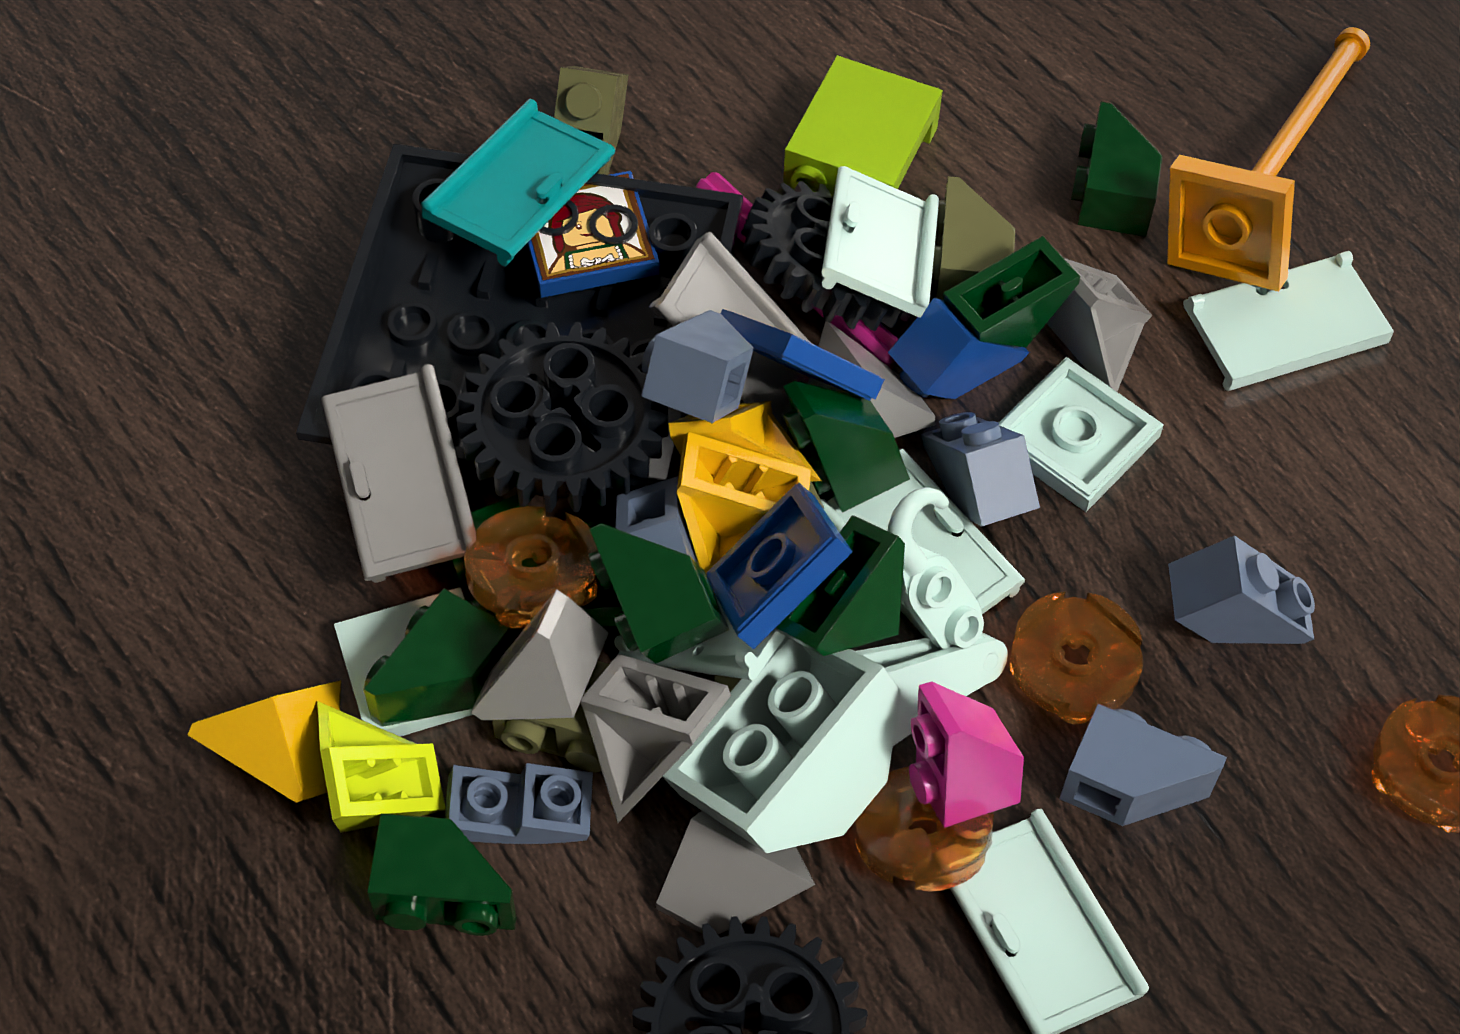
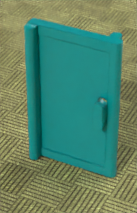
M528 99L421 203L422 217L497 254L498 262L502 266H507L535 234L611 159L616 150L611 144L538 111L537 102L533 99Z

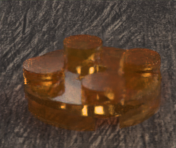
M537 506L512 508L488 518L476 530V541L471 545L470 549L467 546L464 555L466 581L471 594L483 607L495 612L497 620L502 625L510 628L526 627L556 589L568 596L578 606L591 603L597 595L598 578L591 565L589 554L598 549L589 530L591 528L584 521L566 512V521L555 517H546L545 507ZM532 558L537 564H545L538 567L522 566V560Z
M1066 592L1052 593L1035 601L1021 615L1017 622L1008 664L1018 685L1033 702L1052 713L1058 714L1067 723L1082 724L1092 718L1097 704L1115 710L1134 692L1143 666V655L1140 648L1142 637L1132 617L1122 607L1104 596L1087 593L1086 599L1078 597L1065 598ZM1067 644L1074 650L1082 645L1089 648L1088 664L1079 665L1067 661L1064 658L1065 651L1062 646Z
M1438 695L1435 701L1415 703L1417 698L1406 701L1389 715L1377 735L1373 749L1375 765L1371 772L1372 781L1379 791L1386 794L1396 806L1411 817L1424 823L1438 826L1446 832L1459 833L1460 698ZM1443 749L1451 752L1455 756L1452 760V765L1459 772H1444L1432 764L1433 761L1428 757V752L1433 755H1438Z
M909 766L889 772L887 783L856 819V844L865 864L872 872L884 880L893 883L894 875L903 880L915 881V890L940 891L949 889L971 879L985 863L986 852L992 845L994 813L990 812L944 828L931 804L923 805L918 800L911 784ZM917 820H930L936 823V833L928 835L922 828L910 830L908 827Z

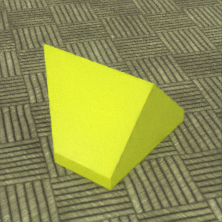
M317 701L320 753L332 820L341 833L379 825L381 814L424 816L445 810L433 743L416 744Z

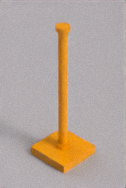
M1349 27L1339 34L1334 44L1335 51L1252 171L1184 155L1177 157L1170 167L1167 264L1280 291L1288 279L1295 180L1277 177V174L1353 62L1361 60L1368 52L1370 39L1363 30Z

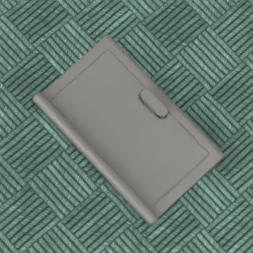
M712 232L705 233L696 240L661 297L654 300L649 306L658 317L663 315L673 327L708 310L721 313L722 309L791 333L810 342ZM753 351L741 400L744 403L771 401L772 414L787 432L788 427L783 415L792 411V407L783 386L793 381L807 384L809 377Z
M424 365L421 368V372L329 394L321 398L365 581L372 580L374 583L384 581L386 576L481 552L433 365ZM369 493H371V496L368 500L363 501L359 499V497L366 498L369 495Z

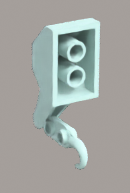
M924 487L909 493L896 506L887 526L888 532L899 536L905 543L901 599L929 638L858 651L847 649L822 656L785 636L756 680L741 679L730 692V698L694 744L662 776L682 798L765 853L843 836L887 783L893 746L912 734L911 719L918 715L919 685L932 681L967 696L996 680L1005 668L1008 657L1005 644L982 632L984 619L981 606L951 561L942 555L918 546L912 537L913 521L917 513L924 506L933 504L939 509H945L948 506V498L938 489Z

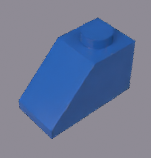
M933 298L921 318L917 317L888 351L889 355L903 369L899 374L901 380L912 391L922 397L932 395L949 399H956L1023 361L1030 353L1025 347L979 341L944 300Z

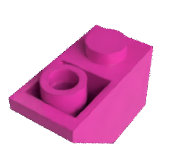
M932 681L919 685L918 715L911 719V732L916 745V763L909 766L911 784L918 800L923 805L931 804L944 828L1020 803L1024 757L995 710Z

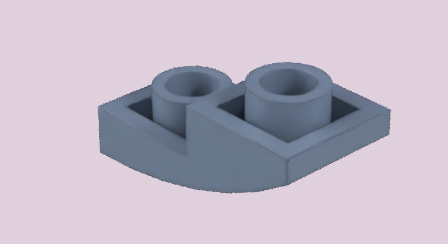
M526 763L521 774L453 765L448 776L445 818L451 819L470 842L549 844L586 841L590 835L593 772Z

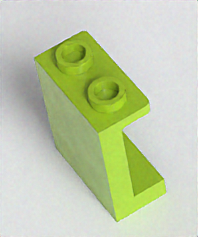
M837 55L785 148L783 182L795 190L798 182L803 181L813 192L817 191L820 184H824L831 195L834 196L838 168L845 166L898 189L921 143L930 144L937 130L943 90Z

